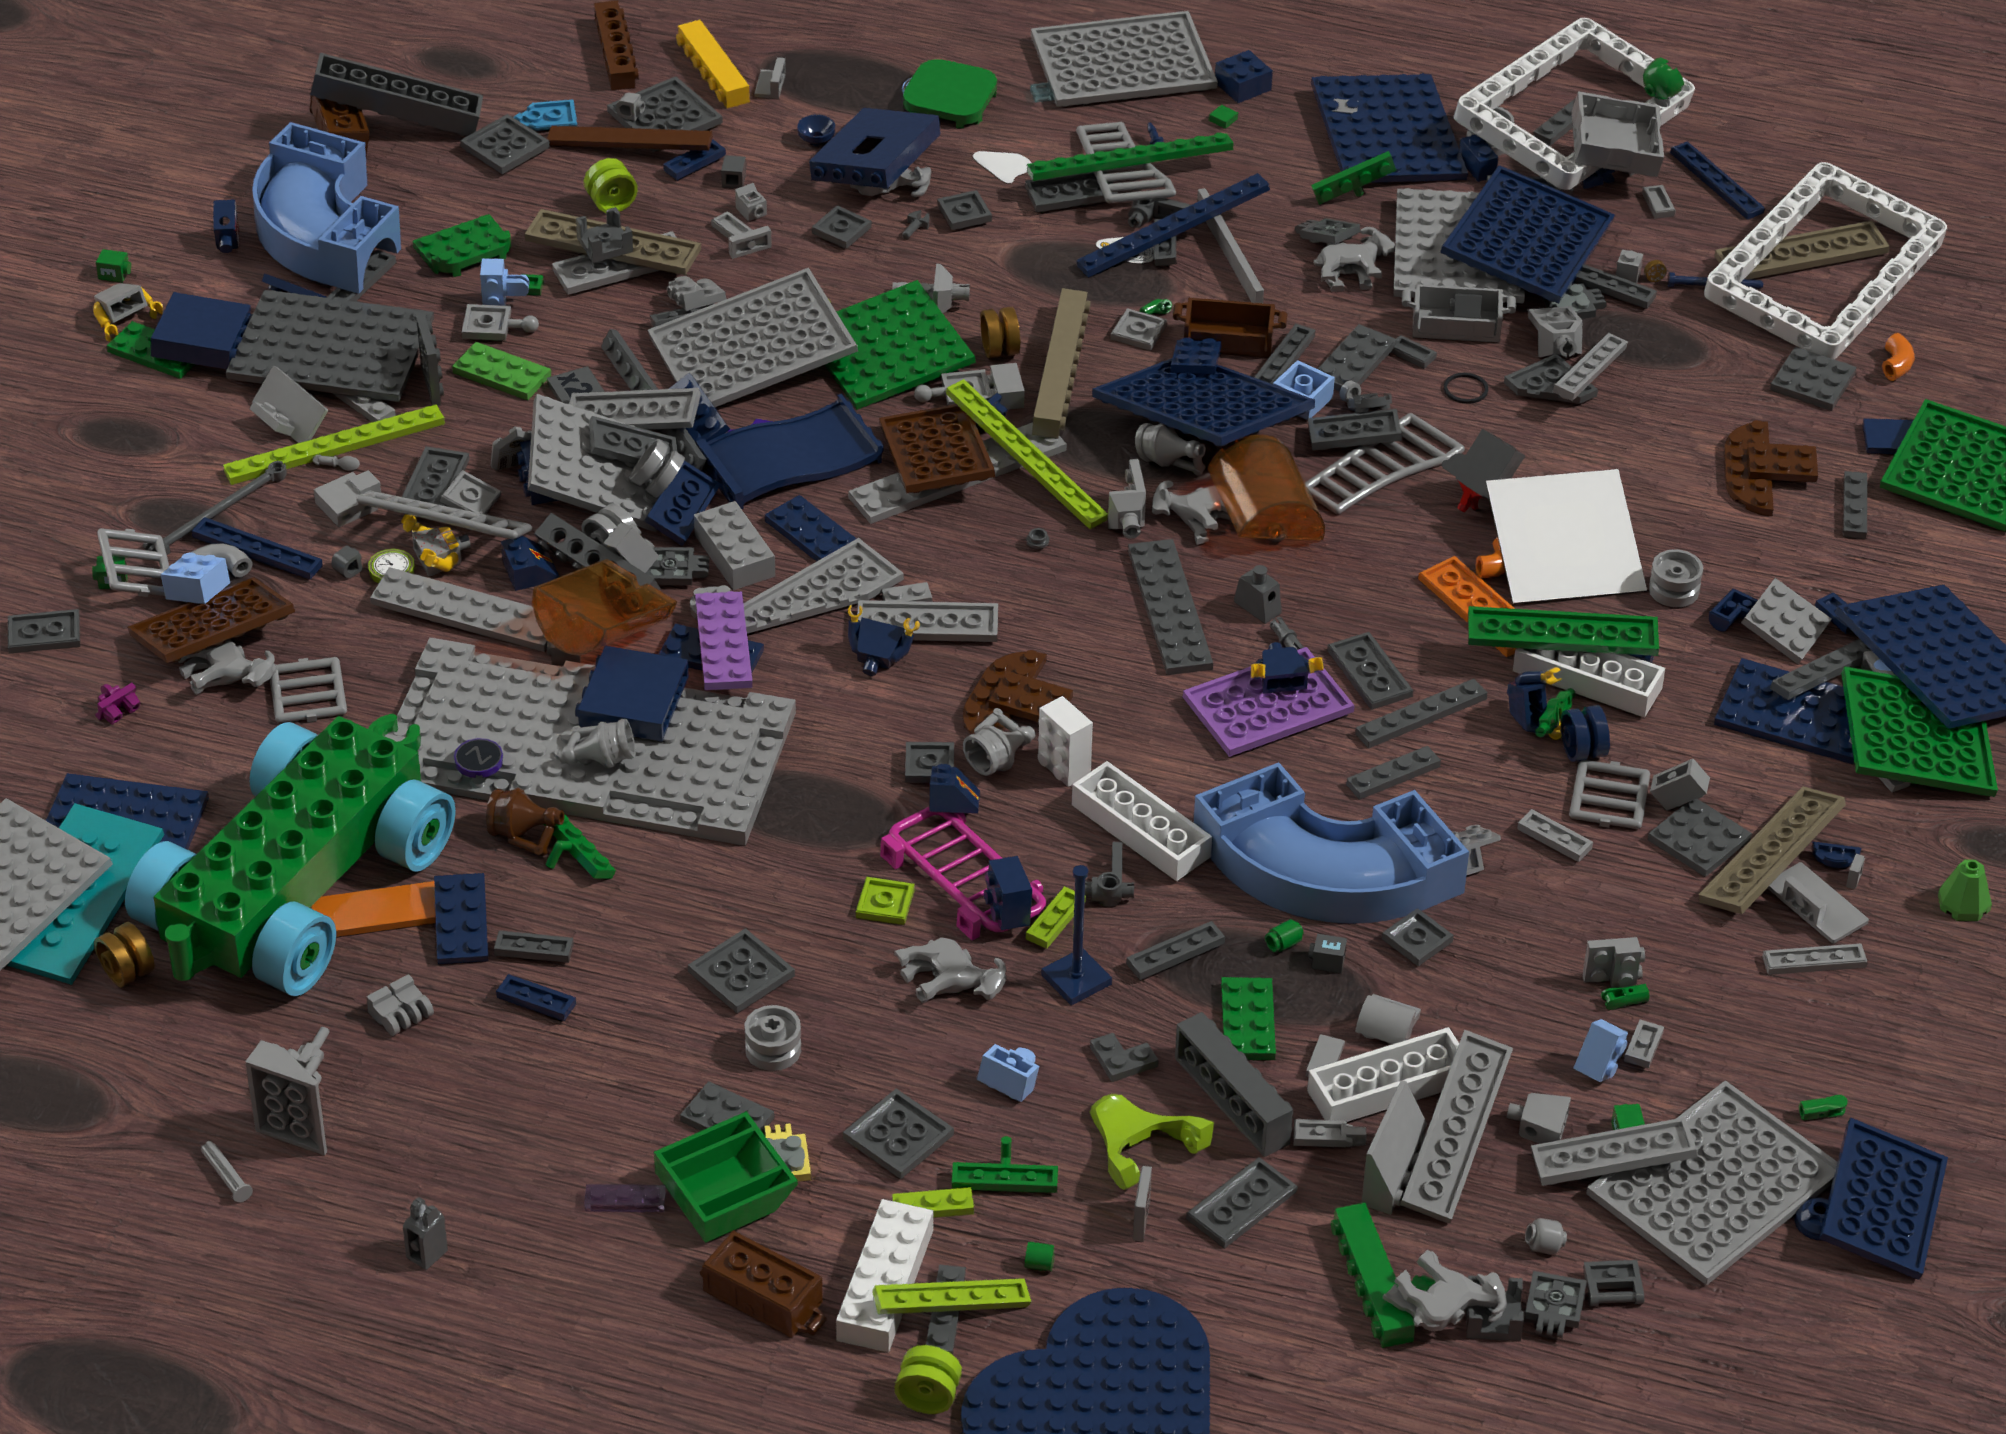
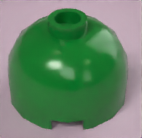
M1656 58L1652 61L1643 74V84L1646 93L1660 100L1673 98L1682 91L1681 87L1684 85L1683 78L1678 69L1675 68L1673 70L1666 64L1668 60L1664 58Z

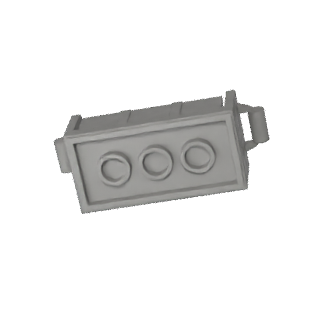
M1416 284L1415 289L1403 290L1402 305L1413 308L1412 337L1499 343L1503 314L1516 311V298L1504 295L1502 289ZM1455 293L1480 294L1482 296L1480 318L1454 317L1453 311H1450V298H1454ZM1411 295H1414V302H1411ZM1503 300L1507 301V308H1503Z

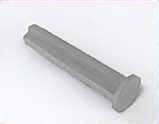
M207 1141L201 1147V1152L231 1190L234 1201L240 1203L249 1199L253 1192L252 1187L243 1182L216 1144L212 1143V1141Z

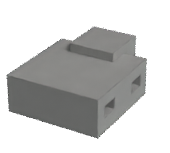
M369 470L358 475L351 472L315 488V503L339 528L377 511L378 508L358 504L356 499L359 495L370 491L381 493V486L378 479Z

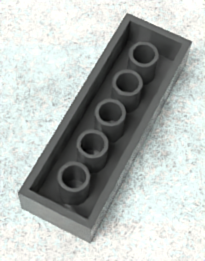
M1203 1012L1178 1023L1175 1044L1176 1061L1255 1148L1266 1157L1290 1145L1293 1115L1290 1103L1284 1101L1279 1096L1275 1087L1267 1083L1260 1071L1247 1061L1246 1056L1232 1045L1229 1037L1224 1036L1217 1028L1215 1022L1208 1019Z

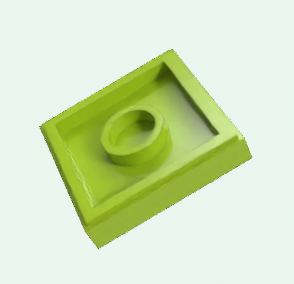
M866 877L856 909V918L905 925L915 891V884Z

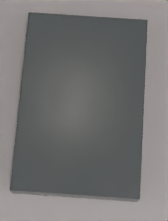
M79 609L8 616L9 654L81 647Z

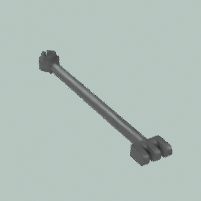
M282 461L270 463L268 469L265 470L266 473L164 537L163 542L166 554L171 553L169 545L191 532L204 517L208 519L213 518L270 480L276 482L284 480L287 475L286 465ZM143 543L145 550L156 552L154 544Z

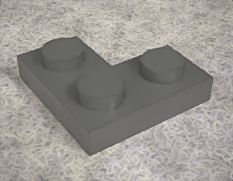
M1114 1033L1090 1040V1048L1111 1082L1158 1067L1159 1060L1148 1043L1124 1050Z

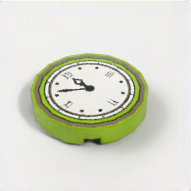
M399 549L380 551L371 557L368 563L369 575L377 583H380L389 567L413 574L415 569L413 557Z

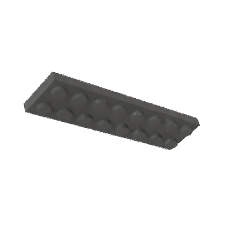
M1167 539L1128 544V553L1166 674L1174 675L1213 670V660L1174 540Z

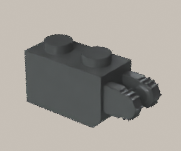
M418 1197L412 1202L410 1206L411 1216L406 1219L403 1225L407 1259L427 1270L448 1251L445 1218L435 1206H427L425 1200Z

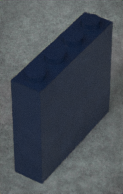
M173 292L151 337V357L227 369L232 358L236 356L237 347L241 343L242 336L253 315L251 314V305Z
M605 646L602 654L597 656L595 670L590 672L588 687L585 686L583 688L581 703L578 702L575 708V716L578 717L579 726H597L600 722L615 723L621 719H627L632 729L633 737L663 742L689 677L688 659Z

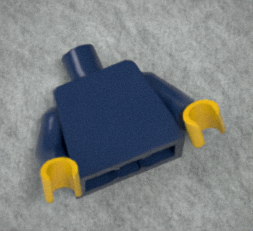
M852 605L849 606L848 614L851 616V620H849L848 640L852 652L857 654V661L865 663L862 670L864 674L876 676L878 667L889 669L892 663H897L909 653L914 638L913 631L919 629V621L915 622L913 629L909 627L911 618L905 619L903 623L904 628L863 617L860 622L858 617L863 612L862 606H859V614L857 615L851 612Z
M1274 642L1268 646L1267 650L1262 651V658L1251 665L1250 674L1253 679L1262 678L1263 694L1307 689L1308 674L1315 673L1318 670L1323 671L1324 666L1321 657L1308 660L1299 655L1296 648H1282L1279 642Z
M1552 668L1545 673L1543 671L1523 672L1515 678V681L1508 683L1507 695L1509 696L1510 714L1525 731L1536 733L1535 730L1540 725L1539 718L1546 711L1547 707L1546 687L1543 682L1545 680L1546 683L1552 685L1561 681L1562 678L1557 679L1553 675V673L1560 671L1559 668ZM1560 721L1559 726L1549 734L1554 740L1561 738V731H1559L1561 730Z

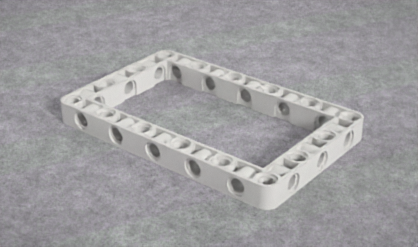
M1580 18L1461 96L1454 113V119L1554 186L1563 190H1569L1601 167L1575 163L1574 152L1565 157L1494 111V109L1503 104L1504 100L1508 97L1514 96L1525 89L1532 81H1537L1549 73L1556 65H1561L1573 57L1574 53L1580 49H1587L1598 56L1600 60L1617 71L1620 70L1628 75L1633 81L1644 88V71L1655 59L1589 18ZM1683 78L1684 85L1681 87L1682 91L1673 98L1660 100L1653 97L1646 102L1660 106V126L1689 106L1695 87L1685 78Z
M1821 162L1709 274L1704 295L1715 304L1799 348L1835 360L1941 247L1947 225L1941 219L1830 163ZM1825 195L1910 238L1900 249L1899 254L1879 271L1877 278L1874 281H1870L1858 294L1857 299L1852 304L1849 303L1837 316L1836 321L1831 327H1823L1810 320L1806 315L1772 300L1773 298L1752 287L1749 288L1741 284L1743 279Z

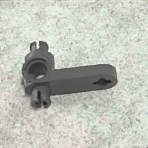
M1167 198L1133 201V205L1128 212V224L1131 227H1134L1136 224L1135 228H1139L1141 225L1152 221L1153 218L1163 219L1190 205Z
M1112 842V872H1105L1099 875V877H1092V882L1085 881V896H1091L1092 902H1098L1105 907L1118 905L1122 897L1134 898V882H1122V842Z

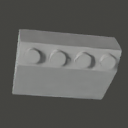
M261 1040L245 1062L256 1132L325 1155L327 1153L318 1082L285 1048Z
M1404 1080L1400 1081L1368 1149L1361 1202L1366 1203L1368 1208L1390 1215L1395 1205L1400 1206L1404 1195L1402 1190L1404 1186L1407 1187L1412 1173L1411 1170L1416 1163L1427 1128L1426 1120L1407 1082Z

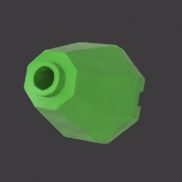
M1964 860L1956 867L1939 888L1938 898L1941 911L1944 913L1949 911L1952 913V918L1957 921H1978L1984 913L1987 914L1990 911L1992 903L1983 864L1976 860Z

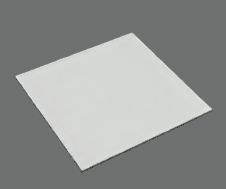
M1619 469L1486 481L1513 604L1647 592Z

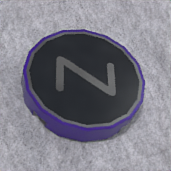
M477 738L468 740L456 749L454 755L455 766L462 775L470 778H476V776L480 775L483 778L489 777L502 767L503 752L496 742L489 739Z

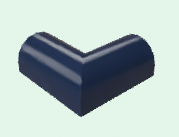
M1732 589L1709 612V622L1716 630L1726 631L1738 618L1744 619L1758 600L1736 589Z

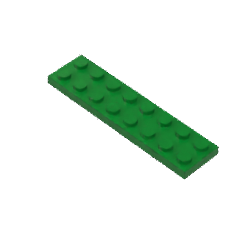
M1469 606L1468 645L1658 656V617Z

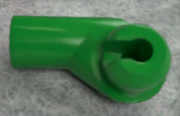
M1155 299L1141 307L1139 312L1149 315L1152 313L1167 314L1171 311L1172 302L1168 299Z

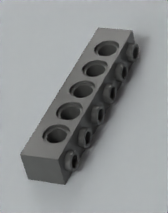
M550 513L534 533L539 541L537 544L546 552L553 551L554 555L561 562L566 563L568 561L578 573L583 574L585 572L597 585L602 583L612 595L616 597L618 595L622 596L623 600L632 608L637 606L644 610L660 591V587L654 578L553 513Z

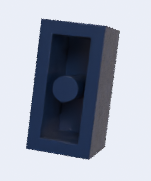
M1475 134L1461 138L1459 152L1466 168L1477 182L1487 180V175H1492L1497 169L1499 157L1487 142Z

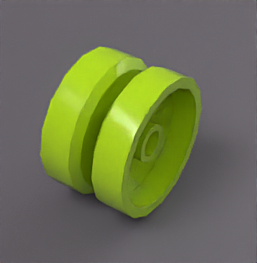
M613 158L603 159L592 165L586 172L583 180L586 192L598 209L606 213L607 209L614 207L619 212L623 211L631 205L638 193V185L621 161Z
M929 1345L915 1346L908 1349L903 1357L901 1371L895 1382V1394L900 1402L912 1410L926 1414H940L947 1411L953 1404L956 1387L962 1374V1366L958 1359L950 1352L939 1347Z

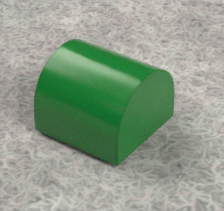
M1028 1242L1025 1268L1052 1272L1054 1245Z

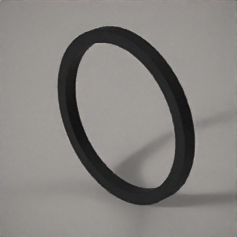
M1456 373L1446 379L1444 392L1450 399L1456 402L1471 404L1479 402L1487 396L1488 384L1482 377L1476 374ZM1469 377L1481 382L1485 391L1477 398L1462 399L1452 395L1447 385L1453 379Z

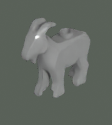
M918 166L915 167L914 172L907 168L888 189L850 185V187L856 188L861 195L874 196L887 193L902 185H909L917 188L916 191L911 193V196L920 197L925 194L930 184L931 168H919Z
M1365 227L1361 229V234L1371 236L1362 238L1360 240L1362 244L1339 243L1328 245L1322 249L1318 258L1313 263L1318 267H1322L1321 282L1325 280L1330 286L1331 292L1344 291V284L1338 279V276L1340 274L1352 273L1357 274L1360 289L1368 290L1373 287L1368 276H1373L1377 279L1382 278L1381 270L1375 267L1374 264L1376 256H1381L1382 254L1386 256L1387 253L1394 252L1395 243L1377 229Z
M1163 481L1158 485L1152 500L1153 514L1164 513L1170 515V509L1173 510L1194 532L1197 545L1209 542L1205 528L1218 529V523L1215 521L1218 518L1230 520L1233 524H1238L1239 532L1253 528L1252 521L1242 512L1241 505L1237 503L1238 495L1232 494L1227 487L1219 485L1206 488L1201 487L1187 495H1176L1167 490V488L1173 486V482Z
M231 639L224 640L220 645L204 648L198 654L184 656L178 661V663H182L187 658L193 657L185 662L183 666L179 667V670L184 679L191 676V689L195 695L201 693L207 687L232 684L239 680L258 687L271 678L276 672L277 667L274 664V655L270 651L264 652L267 657L266 660L258 658L250 661L245 659L242 647H236ZM206 669L201 673L191 675L194 671Z
M941 937L935 941L930 940L927 945L912 946L894 951V955L898 957L901 965L906 967L900 970V974L907 983L913 980L915 974L919 972L932 971L936 977L932 981L920 984V987L916 988V996L921 1003L927 1002L938 994L959 993L977 987L973 991L974 995H982L987 1000H991L1002 990L1007 979L1005 974L1006 965L1001 959H994L998 969H980L971 963V956L967 949L962 950L956 941Z
M1429 1250L1425 1251L1416 1263L1426 1270L1436 1283L1427 1291L1420 1290L1411 1283L1410 1274L1405 1270L1395 1279L1394 1282L1396 1284L1382 1297L1399 1310L1410 1313L1414 1317L1415 1326H1422L1429 1331L1443 1330L1451 1322L1454 1325L1457 1324L1465 1314L1463 1310L1468 1306L1493 1307L1492 1315L1488 1318L1489 1322H1495L1500 1319L1507 1306L1505 1289L1497 1273L1492 1272L1487 1276L1477 1274L1476 1278L1482 1285L1480 1286L1463 1274L1442 1266L1438 1261L1437 1255Z

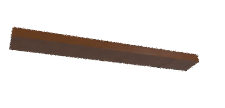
M551 126L547 140H549L550 146L709 151L713 133L712 131Z

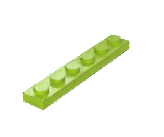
M1025 1279L875 1285L872 1290L878 1314L1028 1307L1031 1303Z

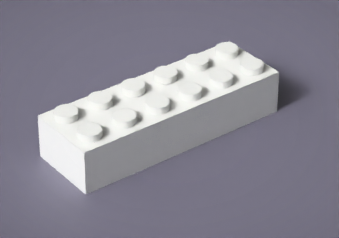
M1517 648L1513 671L1519 674L1528 671H1543L1545 673L1557 667L1560 671L1553 673V675L1557 679L1562 678V680L1552 684L1553 686L1565 690L1572 688L1576 694L1644 718L1662 690L1665 674L1664 667L1627 654Z
M1108 761L1072 785V806L1175 881H1178L1211 857L1212 836Z
M1448 1027L1309 1070L1307 1091L1325 1120H1346V1122L1388 1109L1401 1080L1407 1082L1415 1100L1441 1093L1459 1042Z
M884 1199L881 1200L836 1320L837 1341L889 1353L903 1313L878 1314L872 1290L875 1285L914 1284L933 1233V1210Z

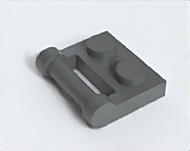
M1637 1260L1584 1262L1583 1271L1587 1281L1586 1286L1590 1307L1599 1306L1600 1303L1634 1302L1635 1305L1644 1304V1290ZM1633 1288V1291L1598 1293V1289Z

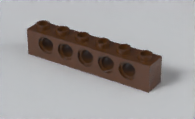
M618 0L594 3L595 23L611 91L636 88L635 80H639L635 55H633L632 43H630L629 31L627 32L624 9L619 7Z

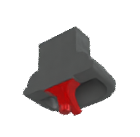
M1482 429L1466 455L1458 453L1451 456L1449 460L1442 462V467L1456 477L1463 491L1457 508L1464 513L1469 507L1477 510L1479 499H1489L1486 481L1511 479L1525 458V455L1494 434Z

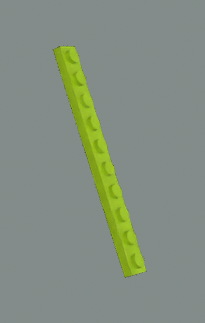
M963 379L947 387L946 395L1085 526L1092 529L1107 521L1108 513L967 381Z
M437 404L401 415L233 461L223 465L224 473L230 484L233 485L258 478L266 473L265 470L274 461H282L286 465V469L313 462L312 459L316 455L332 457L445 424V419Z

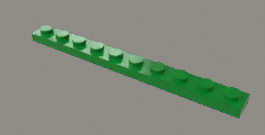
M1216 133L1212 136H1196L1186 140L1176 139L1173 142H1157L1147 146L1137 145L1134 148H1117L1114 151L1108 152L1097 151L1094 154L1088 155L1078 154L1069 158L1058 157L1049 161L1039 160L1027 164V173L1033 181L1231 151L1233 150L1234 143L1227 133Z

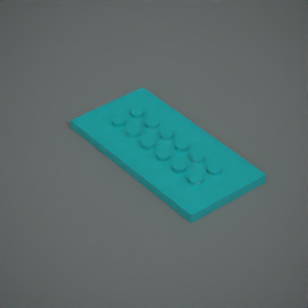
M74 803L59 829L110 857L113 865L7 964V966L71 985L93 952L95 939L104 934L125 900L127 885L137 863L151 847L160 843L164 836L163 828Z

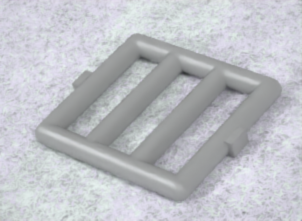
M103 528L97 531L109 586L112 590L138 593V596L148 597L149 594L165 596L163 586L119 582L117 574L161 578V574L169 568V562L163 538L160 535L137 533L134 529L127 528L124 531ZM108 538L151 543L155 545L156 552L112 547L109 545ZM112 556L159 561L160 569L114 564Z
M337 657L316 660L303 658L298 659L299 662L276 665L277 670L270 678L276 722L285 723L300 720L314 722L317 721V718L347 713L340 660ZM328 667H331L332 674L279 680V674ZM334 684V690L283 697L281 694V690ZM336 699L337 706L284 713L283 706Z
M1590 760L1579 761L1569 812L1570 818L1600 823L1601 827L1609 828L1610 825L1640 829L1642 827L1649 786V770L1622 766L1620 762L1611 761L1610 764ZM1587 770L1636 777L1640 778L1639 785L1586 777ZM1585 786L1635 794L1637 798L1636 802L1595 796L1583 794V789ZM1581 803L1634 811V816L1631 819L1581 811L1580 806Z

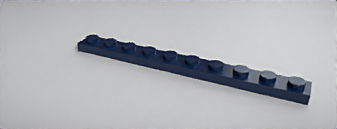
M1258 173L1076 260L1077 267L1089 278L1269 191V183Z

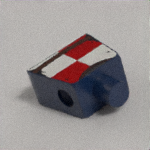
M235 199L213 200L216 248L222 253H230L232 249L239 247V222ZM224 217L230 220L229 224L223 225Z

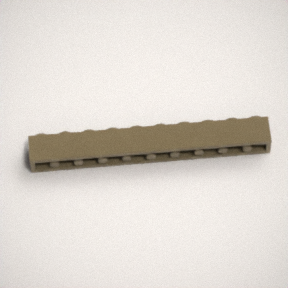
M1064 288L1061 290L1034 412L1032 435L1059 438L1060 430L1065 429L1074 379L1085 335V326H1087L1091 301H1087L1088 292Z

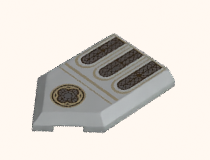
M515 426L509 430L510 434L504 439L500 437L496 439L492 444L491 468L498 471L518 466L517 452H520V442L531 440L532 431L525 432L522 431V428Z

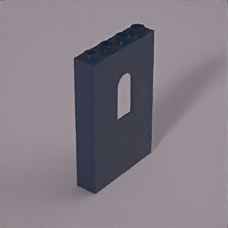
M863 108L809 160L811 180L888 189L941 135L939 115ZM866 137L883 139L867 154L853 153V150Z

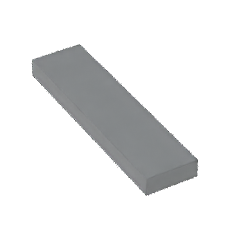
M1861 943L1763 951L1762 955L1768 975L1866 968L1867 959Z

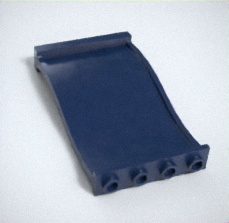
M842 394L838 395L835 402L806 415L741 427L708 442L705 439L696 441L697 446L707 458L703 468L712 479L721 484L719 490L729 503L736 501L741 509H744V503L776 488L836 477L859 469L873 461H876L878 464L882 463V453L884 452L882 442L876 439L872 429L865 425L861 415L855 412L851 402L847 401Z

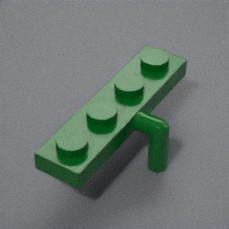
M1387 151L1314 183L1311 187L1319 205L1352 190L1357 197H1361L1363 195L1361 186L1397 170L1390 152Z
M564 814L563 824L554 827L553 835L558 841L555 843L545 865L552 869L555 868L562 851H569L593 878L612 879L616 870L609 863V860L595 849V845L589 842L582 835L581 830L576 828Z
M1008 1136L1001 1138L1000 1164L953 1162L952 1189L971 1187V1190L1057 1193L1058 1166L1011 1164V1138Z

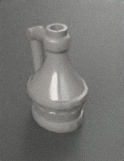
M1145 423L1138 428L1135 446L1141 459L1146 462H1155L1161 467L1173 465L1192 471L1197 476L1202 475L1206 468L1201 458L1206 450L1204 444L1195 440L1185 441L1179 437L1174 428L1166 427L1163 423L1159 425ZM1188 456L1189 458H1193V462L1181 459L1179 457Z
M995 708L993 713L974 729L975 734H971L964 739L963 751L969 764L981 775H991L996 771H1007L1011 769L1014 763L1017 748L1029 744L1035 738V731L1031 726L1019 727L1015 722L1003 715L1001 709ZM998 722L1011 732H1004L992 725Z
M621 719L615 723L600 722L597 726L580 728V726H574L571 729L572 735L568 745L563 747L562 750H558L561 764L567 763L568 765L577 763L578 760L588 759L595 760L608 767H614L616 763L624 759H633L636 755L635 741L627 719ZM583 737H587L584 741L578 744L580 739H582Z

